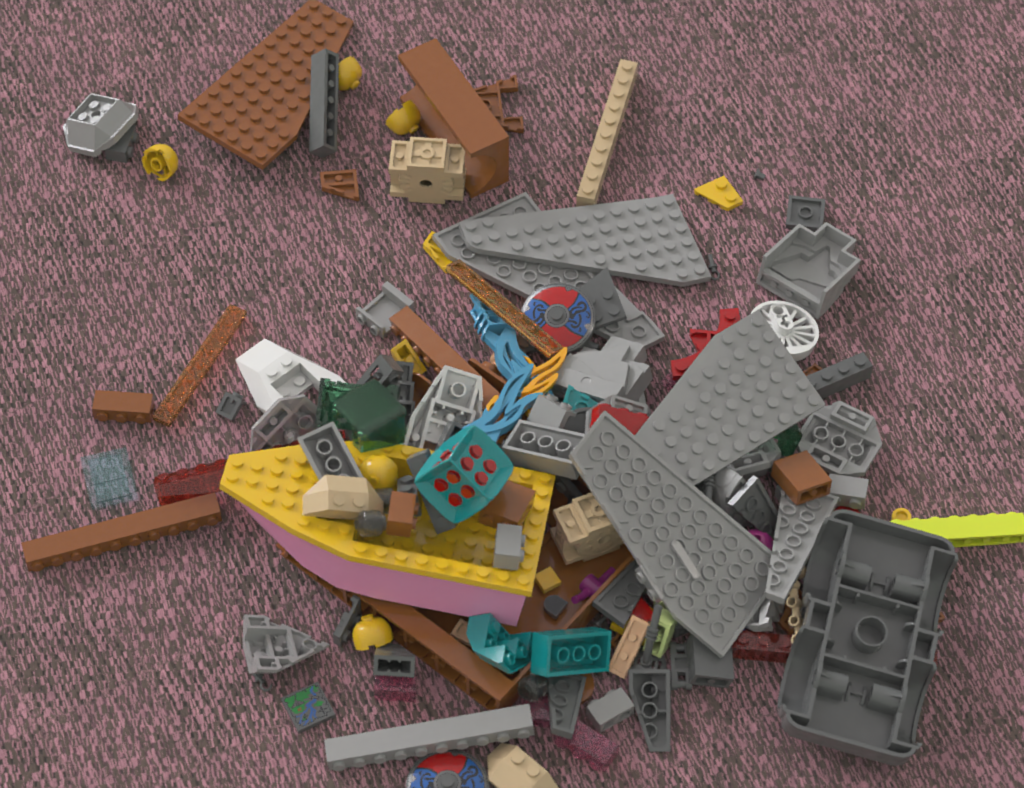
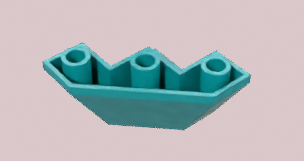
M491 613L469 616L466 635L473 651L481 660L508 674L525 667L531 662L532 632L510 635Z

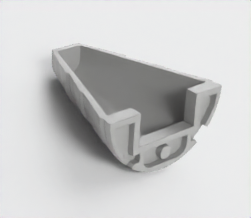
M725 467L713 475L715 477V489L713 490L712 501L743 528L746 526L751 528L753 526L728 504L733 496L744 486L746 481L741 475Z

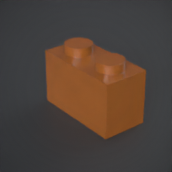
M392 491L386 535L410 538L411 529L416 530L417 518L413 517V515H418L419 503L415 502L416 494Z

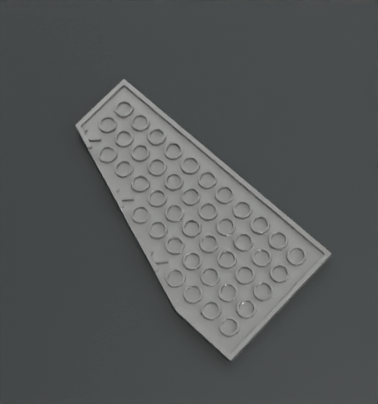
M758 309L713 336L635 436L691 484L696 486L818 411L826 404Z
M603 411L568 457L638 565L644 567L653 583L657 585L665 599L662 602L673 619L718 657L722 658L766 599L764 597L772 551L609 413ZM678 541L701 574L694 580L691 579L690 573L682 565L671 546Z

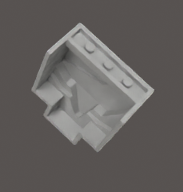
M827 222L815 232L798 224L763 255L756 283L787 302L803 308L818 320L843 293L844 287L858 271L861 259L852 255L857 240Z
M611 336L601 351L584 346L581 352H577L574 355L570 353L561 368L556 372L559 375L557 382L551 388L553 395L558 398V401H562L568 385H571L574 389L588 395L597 403L603 401L611 394L638 401L653 379L650 366L644 363L648 358L645 346L639 342Z

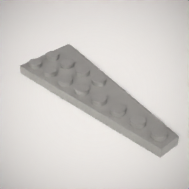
M782 490L764 598L784 605L811 555L823 521L834 512L839 502V497L829 494L796 506Z

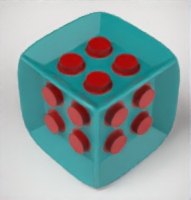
M471 425L450 437L434 451L418 472L414 483L421 494L442 516L456 524L476 514L494 499L511 476L514 466L503 450L483 430L475 425Z

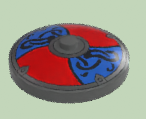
M553 283L537 289L526 299L520 313V326L525 340L536 351L548 356H555L564 347H567V355L580 350L591 339L596 326V313L592 301L581 289L566 283Z
M451 749L445 753H429L417 760L408 773L406 788H489V781L486 770L475 757L464 751Z

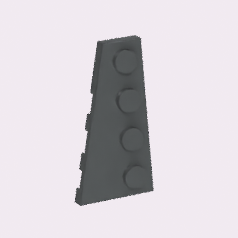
M752 476L728 504L757 530L768 533L774 540L778 511L759 478Z
M635 559L592 602L594 608L623 629L646 589L645 585L641 584L636 578L635 569L639 565Z
M578 674L546 677L551 734L572 739L586 677Z

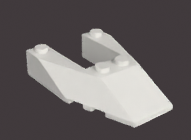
M263 339L235 359L256 406L263 413L277 399L304 394L312 387L336 408L337 403H340L352 389L339 375L267 339ZM294 431L289 432L287 434V437H292L294 435Z
M444 365L410 416L400 444L422 449L425 441L437 445L448 422L454 420L466 426L481 418L483 414L482 377Z

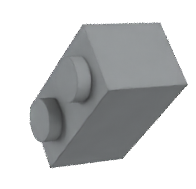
M830 473L829 477L832 479L830 494L839 497L837 506L865 509L869 479Z
M497 524L494 568L518 570L519 562L524 560V550H521V547L525 545V535H522V526Z
M622 687L616 690L608 691L600 699L592 700L586 707V716L600 734L633 715L635 705Z

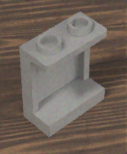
M386 281L382 285V293L363 309L359 306L356 308V319L361 325L365 324L369 327L375 336L379 335L384 339L392 332L389 318L405 306H408L415 312L414 301Z
M539 394L526 421L563 429L568 417H576L577 413L571 410V405L558 402L556 396Z
M678 541L671 545L682 565L690 573L691 579L694 580L701 574L680 542ZM641 565L636 568V578L647 588L649 598L655 601L656 604L664 600L663 594L657 585L653 583L644 567Z

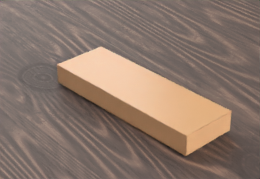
M632 615L612 656L609 672L623 679L627 677L629 669L645 639L647 626H650L649 622Z

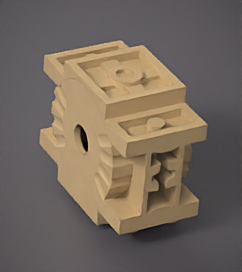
M410 137V141L392 140L388 169L391 179L390 196L408 197L409 202L445 204V200L463 201L466 167L465 150L460 144H448L447 139Z
M592 492L574 498L572 503L553 510L557 525L550 528V534L566 565L579 560L585 562L618 550L620 545L625 544Z

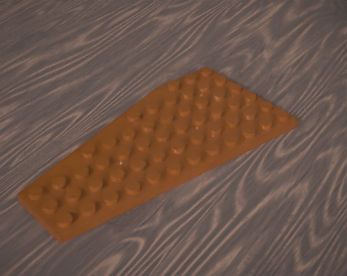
M309 0L177 115L178 120L263 170L298 138V133L306 117L310 114L311 55L325 48L338 54L351 32L354 21L317 0Z

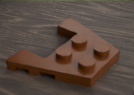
M512 75L510 79L504 81L502 79L498 80L496 84L490 86L484 85L474 89L505 131L524 133L522 116L503 117L500 93L518 92L517 75Z

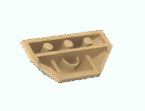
M325 475L303 495L302 516L383 522V500L366 478ZM368 516H379L381 519H377V518H375V517H368Z
M501 743L487 756L488 781L496 788H559L548 771L518 746Z

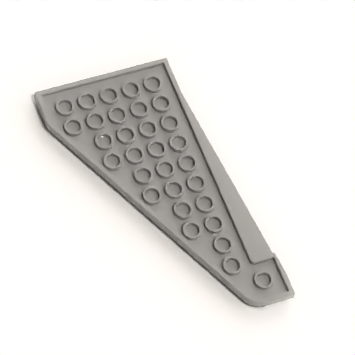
M524 192L463 221L541 210L530 196ZM459 223L443 229L432 236L433 241L449 260L526 299L534 291L548 284L566 283L580 288L598 274L475 253L467 248L459 229ZM616 288L627 319L594 330V333L607 340L611 336L639 342L645 346V350L664 341L665 335L643 311L640 312Z
M673 194L645 199L478 218L459 222V229L467 248L478 254L600 273L607 267L610 275L680 287L711 281V274Z

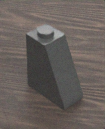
M387 643L377 647L374 653L373 675L414 677L415 656L399 644Z

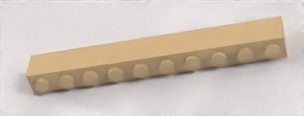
M620 59L577 193L576 207L597 204L635 84L638 62Z

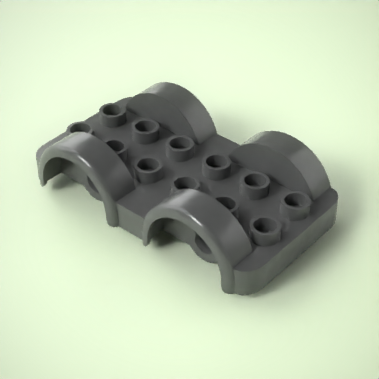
M836 510L831 513L830 517L825 518L817 534L804 579L802 604L806 611L803 624L791 647L778 696L777 714L781 719L783 730L788 735L796 739L893 766L904 765L920 749L922 743L918 742L916 744L919 716L927 689L937 671V665L934 662L937 641L944 633L942 630L938 632L940 609L949 579L958 563V555L955 553V548L949 540L939 535L850 510Z

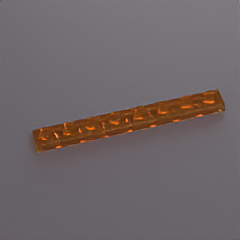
M459 259L446 266L445 271L548 359L554 357L564 348L462 260Z
M229 304L152 415L154 421L167 427L172 425L246 317V310Z

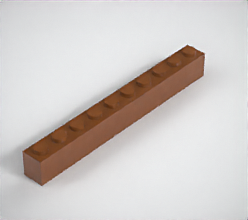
M405 306L389 318L392 325L390 329L395 336L399 335L402 341L407 339L417 356H421L424 363L428 367H432L437 376L444 365L481 376L408 306ZM482 377V410L484 412L489 401L495 395H498L499 398L500 393ZM505 411L498 417L495 423L504 418ZM512 430L509 431V432H507V433H505V434H503V436L505 437V436L508 435L510 432H512Z
M214 492L22 542L21 545L28 571L38 572L45 567L60 566L64 562L71 560L79 561L83 557L99 556L102 552L118 551L125 546H137L144 541H156L163 536H175L182 531H194L201 526H213L222 521V517Z

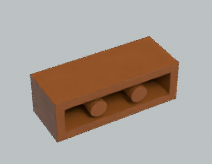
M95 390L92 412L94 419L99 421L116 420L120 423L133 421L138 424H144L146 422L151 423L155 403L153 394Z

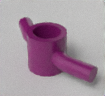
M610 567L599 578L589 574L579 586L582 592L571 598L572 603L577 604L587 597L590 598L616 570Z

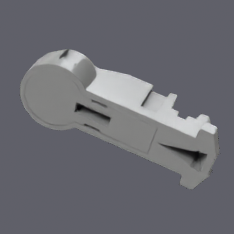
M766 598L745 628L750 629L752 632L772 631V622H779L780 618L778 615L783 612L785 603L783 605Z

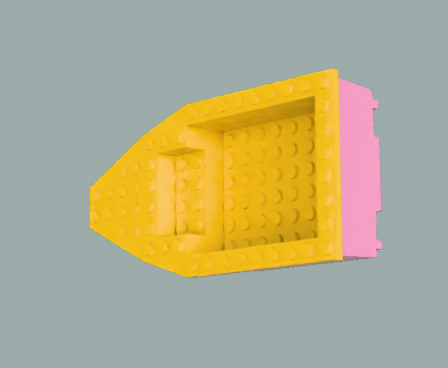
M382 440L344 441L358 468L363 460L370 455H385L396 464L398 479L406 475L413 476L406 459L412 454L425 450ZM300 445L229 455L220 482V490L238 500L253 519L303 567L337 588L372 598L467 617L491 613L499 623L517 626L525 598L532 595L556 475L514 467L508 481L536 491L534 504L522 524V535H525V545L521 547V550H524V560L519 562L518 570L493 567L497 529L478 523L479 512L458 523L456 528L437 534L422 499V516L416 517V530L411 529L410 538L386 535L389 513L387 509H389L392 491H397V483L390 492L385 494L390 495V497L380 496L383 500V505L385 503L387 505L386 509L383 508V511L386 512L383 513V524L374 521L302 516L303 495L319 480ZM380 526L381 528L382 526L383 531L376 534L377 527Z

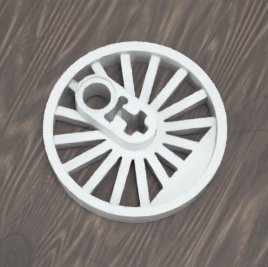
M767 301L759 304L752 310L751 314L758 309L795 361L806 358L813 351L819 338V328L814 318L806 310L785 301Z

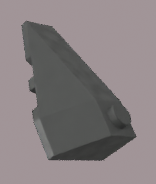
M629 669V692L635 705L649 751L671 752L670 669Z

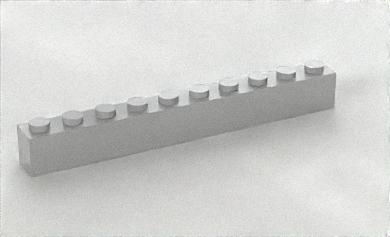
M524 704L324 739L329 769L342 771L349 767L360 768L366 764H382L394 759L404 760L412 756L423 757L434 752L445 753L451 749L463 750L474 745L485 746L491 742H507L514 738L525 739L535 734L530 705Z

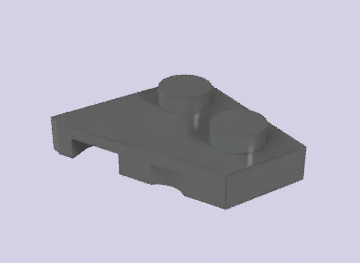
M353 595L351 598L352 608L348 613L344 611L333 633L334 644L340 647L344 641L348 642L350 640L353 628L361 621V598Z

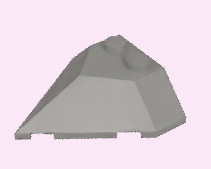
M244 615L243 650L249 674L277 673L329 647L328 643L324 641L318 643L311 639L310 635L283 623L279 626L270 622L271 618L267 616Z

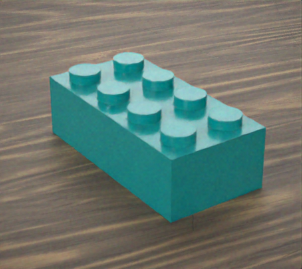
M599 627L533 632L530 673L544 677L609 671L612 631Z

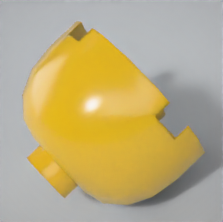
M352 56L345 58L339 63L338 90L340 91L350 88L354 90L360 84L359 80L362 76V69L358 61Z
M408 100L402 104L403 107L401 109H396L386 120V126L395 134L406 135L409 132L413 134L419 129L418 124L421 120L420 110L412 100Z
M156 144L143 152V167L149 175L152 172L159 176L157 180L165 181L176 172L179 160L177 154L170 146ZM162 169H163V171H164V174H162V175L159 174V173H157V172L161 171Z
M370 455L363 460L359 467L363 477L368 480L379 496L390 492L397 483V466L392 459L385 455Z
M373 614L362 616L361 621L355 625L352 632L355 649L359 651L369 650L368 646L373 645L376 648L391 642L394 637L389 623L384 618L373 617Z

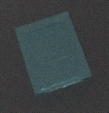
M126 447L80 457L92 510L138 500Z

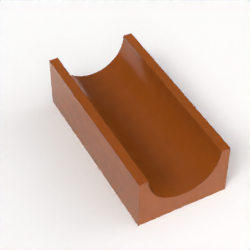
M435 38L399 54L398 60L416 83L409 92L400 96V101L403 104L408 100H412L416 104L421 114L418 126L427 138L447 139L448 144H460L465 150L466 179L464 189L470 198L508 182L509 135L439 41Z

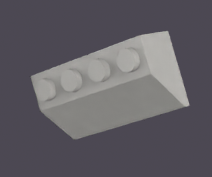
M519 419L503 444L502 450L515 466L577 480L580 474L568 455L585 434Z
M334 421L297 438L318 480L325 475L364 478Z

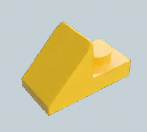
M404 339L390 350L395 361L414 363L413 372L423 374L427 371L407 339Z

